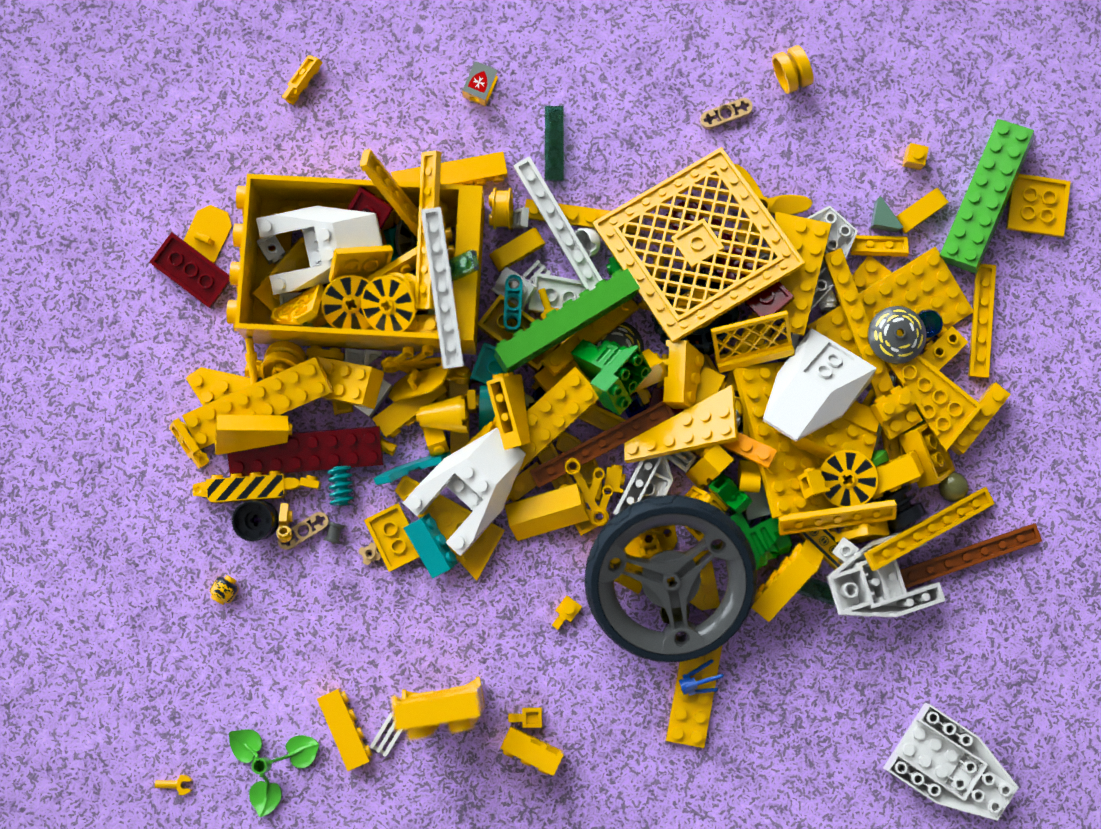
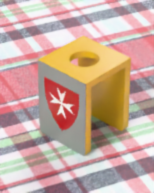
M475 61L462 90L463 98L486 107L498 79L496 76L497 69Z

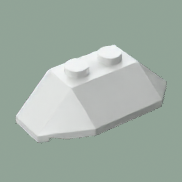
M667 456L639 462L613 514L616 515L623 509L641 500L667 494L673 482Z

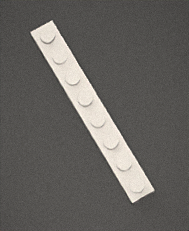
M529 156L513 165L585 290L589 289L591 291L596 287L595 284L603 279Z
M441 207L422 209L421 216L443 369L462 367L463 359Z

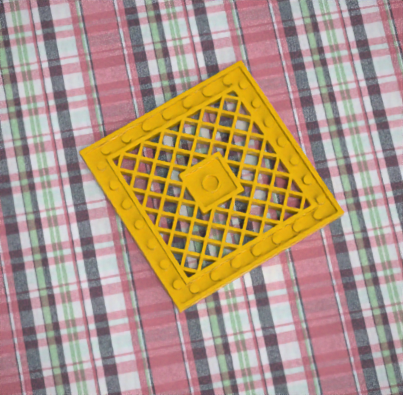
M722 147L592 222L593 227L624 271L628 268L640 287L639 295L672 344L805 266L803 258ZM708 181H717V188L707 186ZM722 183H723V185L726 187L727 190H725V189H720ZM692 190L702 191L701 197L691 196ZM705 193H715L714 200L704 198ZM719 194L728 196L727 202L717 201ZM732 197L737 204L731 203ZM676 199L685 200V206H676ZM689 202L699 203L698 209L688 208ZM702 205H712L711 212L701 210ZM716 206L725 208L724 214L714 213ZM660 208L670 210L668 216L659 215ZM729 209L739 210L738 216L728 215ZM673 211L682 212V218H673ZM742 211L744 212L747 218L741 217ZM686 214L696 215L695 221L685 220ZM700 216L709 217L708 224H707V222L705 221L704 218L701 219V220H699V217H700ZM644 218L653 219L652 226L643 225ZM713 218L722 220L721 226L711 225ZM657 220L666 222L665 228L656 227ZM726 221L736 222L735 228L725 227ZM670 223L680 224L678 231L670 230ZM739 223L748 224V231L738 230ZM683 225L689 226L688 228L682 230ZM753 226L758 233L751 232ZM627 229H637L636 235L626 234ZM641 230L650 231L649 238L640 237ZM713 231L719 232L718 238ZM654 232L663 234L662 241L652 239ZM723 233L733 234L732 240L722 239ZM667 235L672 236V242H666ZM736 235L746 237L745 243L735 242ZM749 239H760L759 245L748 244ZM627 240L634 241L632 247ZM763 240L769 248L762 247ZM637 243H646V249H636ZM651 244L660 246L659 253L649 251ZM723 245L730 246L729 253L723 252ZM664 247L673 248L672 255L663 254ZM733 247L743 249L742 256L732 254ZM677 250L680 252L682 257L676 256ZM746 251H757L756 257H747ZM760 252L770 254L769 261L759 259ZM637 254L644 256V257H643V261H641V260L639 259V257L637 256ZM647 257L657 258L656 264L646 263ZM713 257L712 263L706 262ZM717 257L726 258V265L716 264ZM661 259L669 260V267L659 266ZM730 260L740 261L739 268L729 266ZM674 261L684 263L682 270L673 268ZM744 262L753 263V270L742 269ZM687 264L691 270L696 268V272L686 271ZM757 264L764 265L763 267L756 270ZM700 268H710L709 275L699 273ZM647 269L654 270L653 276L650 275ZM714 269L724 271L723 277L713 276ZM657 272L667 273L666 280L656 278ZM727 272L737 273L736 280L727 279ZM671 274L681 275L679 282L670 281ZM741 274L747 275L746 277L740 280ZM684 276L694 278L693 284L683 283ZM697 280H707L706 287L696 286ZM711 281L721 283L720 289H711ZM657 284L664 285L663 291H661ZM724 284L730 285L729 287L723 290ZM668 286L677 287L676 295L666 293ZM681 288L691 290L690 296H680ZM694 292H703V300L693 298ZM708 294L714 295L707 299ZM667 299L674 300L673 307ZM678 301L688 303L686 310L676 308ZM691 303L698 304L697 306L690 309Z

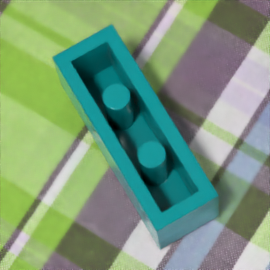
M430 513L403 528L432 579L458 564L455 554L450 550L446 543V538L439 531L437 523Z

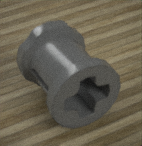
M329 521V529L324 540L340 544V535L345 525Z

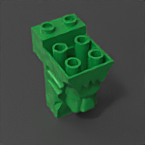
M583 339L571 352L579 368L592 380L590 384L602 405L618 415H621L632 402L630 398L631 393L635 391L652 371L637 345L627 348L626 346L621 347L615 341L610 342L606 340L597 347L592 342Z
M742 513L730 516L747 537L754 553L757 570L767 565L768 560L791 551L792 541L790 534H779L778 518L772 519L770 517L750 528Z

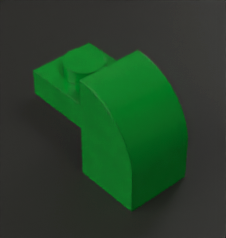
M723 473L708 486L733 513L736 512L740 515L753 502L747 494L739 491L735 483Z

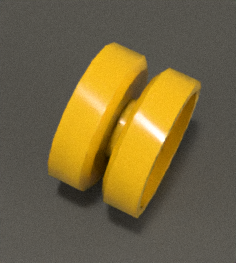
M799 45L789 48L787 54L780 52L772 56L775 75L786 94L797 91L799 85L807 87L813 84L814 76L810 62Z
M277 341L272 343L267 348L260 366L262 380L306 361L305 352L300 346L292 342Z

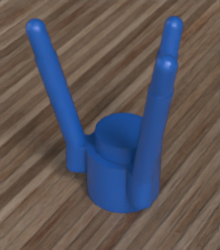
M713 659L705 662L690 673L682 675L683 679L679 680L684 695L689 694L691 696L718 691V688L698 689L697 686L723 678L724 674L695 681L694 677L690 678L714 662Z

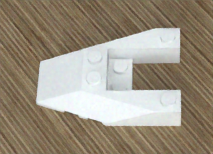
M317 205L256 218L260 238L302 229L310 263L308 268L269 276L273 295L314 287L319 283L322 285L330 283L328 278L334 249L383 246L376 213Z
M497 427L444 458L413 490L403 504L416 516L421 515L445 487L449 488L473 510L446 542L456 553L462 555L466 553L503 510L526 453L520 447L505 450L499 428Z
M899 533L870 542L827 576L839 615L895 618L946 600L940 582L906 591L896 559L878 570H871L863 553ZM927 542L920 545L919 547L927 545Z

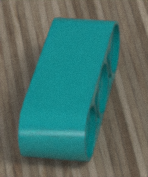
M515 274L508 276L505 282L503 325L509 333L517 332L521 326L523 282L521 277ZM511 281H517L519 287L512 289L508 284ZM510 300H516L518 302V306L516 308H511L508 306V302ZM515 319L518 324L515 327H509L507 321Z
M481 385L479 396V432L485 425L493 421L495 417L488 387Z

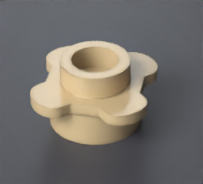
M370 543L369 546L359 549V554L362 555L365 565H370L372 561H378L381 558L375 543Z

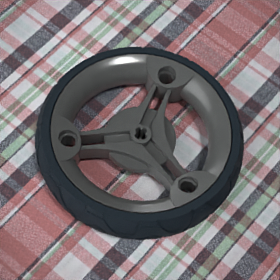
M656 496L641 500L623 509L600 531L592 545L586 562L585 593L589 608L603 632L619 647L633 655L652 661L681 662L699 658L718 649L741 628L755 599L757 567L753 550L744 532L723 511L710 503L688 496ZM661 526H685L703 533L704 537L696 546L685 552L666 550L655 554L650 559L635 557L625 552V548L633 539L648 530ZM716 539L722 540L721 543L718 545L712 544V542ZM707 547L709 552L695 562L693 558ZM613 558L620 559V561L616 564H612L610 562V560H612ZM713 558L724 559L727 567L728 582L720 605L713 614L698 625L687 621V603L696 596L700 588V571ZM628 562L643 567L642 572L628 568L626 567V563ZM621 574L640 581L647 598L657 606L666 609L670 624L663 631L652 630L638 624L623 610L617 599L614 587V580ZM670 577H674V580L671 579V582L667 580ZM681 607L683 621L674 622L671 608ZM678 632H685L682 636H676Z

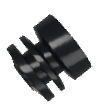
M911 484L902 486V488L894 492L886 493L878 501L895 500L897 504L896 519L887 520L891 533L909 525L927 513L921 502L914 504L910 502L916 496V493L906 495L912 489Z
M264 500L243 502L235 509L232 516L233 530L237 536L246 541L253 542L267 539L275 533L279 525L278 511L271 503ZM254 518H261V522H254Z

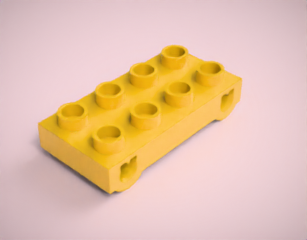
M477 676L475 680L466 685L423 693H415L403 689L402 698H398L397 695L392 696L396 731L406 729L408 740L433 736L435 730L440 727V723L448 722L450 733L473 729L485 708L480 676Z

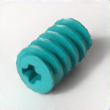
M337 466L328 471L329 475H333V477L328 479V482L334 483L329 486V490L334 491L329 494V497L335 499L329 502L330 505H354L348 502L354 499V497L348 495V493L353 492V489L348 488V485L353 484V481L347 480V478L352 476L351 473L347 472V470L351 469V466Z

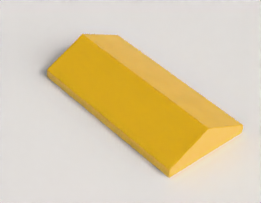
M577 483L505 504L509 527L517 541L590 520Z

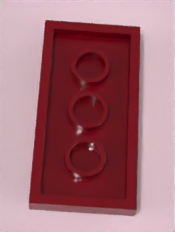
M173 232L170 233L149 262L209 308L214 305L230 283V275Z

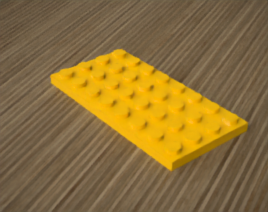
M936 247L931 248L859 293L869 322L878 312L887 307H906L913 310L922 319L926 328V341L935 337L944 327L949 328L973 313L972 307L943 258L940 257ZM841 305L807 325L808 331L813 328L860 357ZM897 330V335L902 336L903 332Z
M785 362L738 367L733 370L750 437L778 452L769 469L758 465L772 519L788 514L839 507L831 503L824 495L804 499L798 481V476L804 473L803 470L815 467L816 470L820 469L825 460L791 444V438L762 421L776 375Z

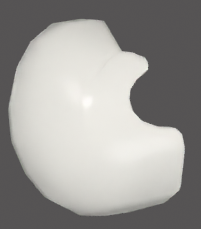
M578 229L575 234L588 256H595L601 246L599 234L593 229Z

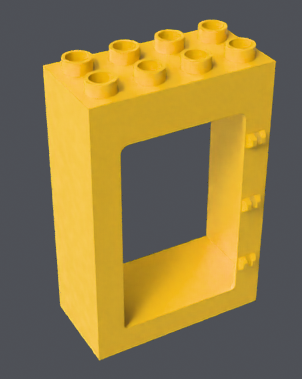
M247 174L246 186H237L236 207L237 209H242L243 224H234L233 246L239 247L240 262H231L230 284L236 286L237 300L228 301L226 313L227 323L233 324L234 331L239 332L244 339L253 337V343L258 344L288 341L298 346L317 345L321 347L402 351L403 347L410 346L414 348V352H422V346L431 345L433 346L434 353H441L439 335L437 333L270 325L272 313L251 294L276 266L274 263L269 265L257 245V240L261 238L256 218L277 214L278 209L286 207L287 204L294 205L299 209L298 203L301 201L306 202L307 208L319 205L347 210L361 186L386 203H390L371 180ZM396 181L419 210L420 183ZM440 184L439 201H442V203L446 202L449 224L446 227L456 228L453 296L462 354L476 355L485 214L483 186ZM396 212L395 225H398L401 218ZM275 234L285 253H287L291 248L292 234ZM271 246L270 248H268L269 251H274L276 249L275 246Z

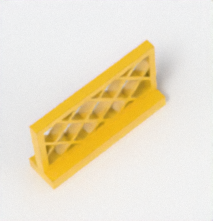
M787 310L711 329L715 353L714 358L719 373L795 355ZM784 318V322L780 327L773 324L777 319ZM757 324H765L761 332L754 329ZM770 327L776 330L771 337L765 335ZM740 328L747 329L742 336L735 334ZM751 332L757 335L752 342L746 339ZM726 333L728 335L721 341L717 339L716 334ZM780 333L786 335V339L775 340ZM732 337L738 339L734 346L727 344ZM761 338L768 340L766 344L757 345ZM743 342L749 345L746 349H738ZM724 347L730 349L728 353L719 355V352Z

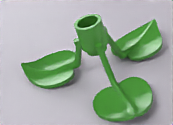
M244 729L229 732V742L235 757L244 763L254 760L252 762L253 772L260 774V777L266 781L254 783L249 792L251 804L258 816H266L280 803L282 791L277 783H269L265 773L271 770L273 763L290 758L291 763L295 767L305 768L310 766L316 758L319 743L309 736H294L286 743V750L289 754L270 760L266 757L259 758L257 752L262 748V739L256 731Z

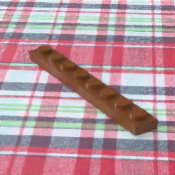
M661 401L529 472L537 487L540 488L567 474L565 463L568 459L576 458L582 466L675 415L670 406ZM574 462L569 464V467L572 469L577 466Z
M1036 523L900 569L905 588H909L1042 542Z

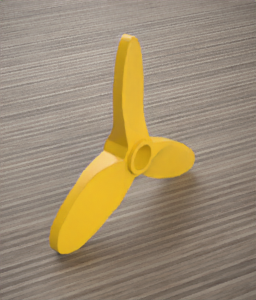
M734 164L760 201L765 204L766 209L771 215H775V212L794 215L805 212L812 206L813 202L811 199L800 195L764 197L752 176L743 167ZM742 224L740 230L748 231L749 225ZM753 226L751 232L758 233ZM737 236L741 243H745L746 237ZM750 238L748 244L752 245L755 238Z

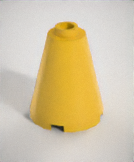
M466 394L421 406L419 411H416L417 423L420 422L422 427L468 433L469 416L468 408L465 406V402H467Z

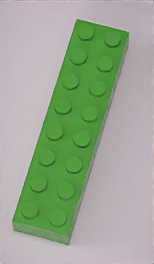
M997 119L941 250L940 257L943 258L946 264L975 274L978 273L1033 143V129Z
M628 268L624 271L621 269L617 270L611 275L612 278L607 281L605 279L599 281L591 291L589 289L584 290L579 294L578 299L566 301L558 311L556 309L551 310L546 314L547 317L545 319L533 321L529 324L530 328L525 331L523 329L518 330L513 334L512 339L508 341L504 339L497 343L494 357L503 372H513L636 297L640 287Z

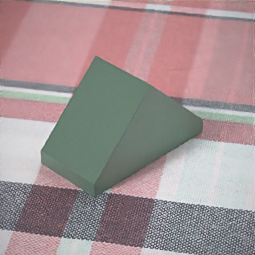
M880 196L874 202L870 228L897 233L903 226Z

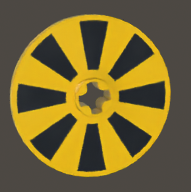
M349 274L340 276L328 284L322 295L321 308L326 321L333 328L365 330L371 326L364 317L361 307V296L365 286L370 282L368 279L359 275ZM351 299H354V303L356 304V306H352L349 309L346 302H350Z
M385 275L371 280L365 286L361 296V307L364 317L374 329L402 332L412 324L416 315V301L406 283L396 277ZM388 301H389V305L392 306V307L389 308V309H388V305L385 304V303L388 302Z
M855 450L837 451L831 454L820 468L825 479V486L830 487V491L823 495L834 505L845 507L865 504L876 492L878 485L877 469L871 459L861 452ZM844 475H846V476L852 475L853 477H852L851 480H852L853 482L851 483V482L849 481V482L845 483V482H844V480H845Z

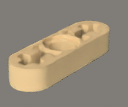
M741 98L705 111L701 115L700 124L704 129L709 130L748 116L753 108L752 102L747 98ZM741 103H743L744 106L748 105L745 112L743 109H740L737 111V115H735V110L732 106H735V109L740 108ZM728 109L731 112V117L723 118L721 111ZM715 112H717L718 119H713L711 124L704 122L706 116L713 118L716 116Z
M323 512L311 515L291 528V531L294 530L296 537L300 539L296 542V538L290 541L291 545L288 546L287 544L283 545L278 540V545L285 550L294 548L328 526L329 517ZM317 516H320L321 518L325 517V520L323 521L324 525H315L314 528H316V530L313 532L312 526L308 523V521L311 520V523L313 524L317 521ZM306 525L309 528V533L307 536L302 537L299 535L298 530L301 526Z

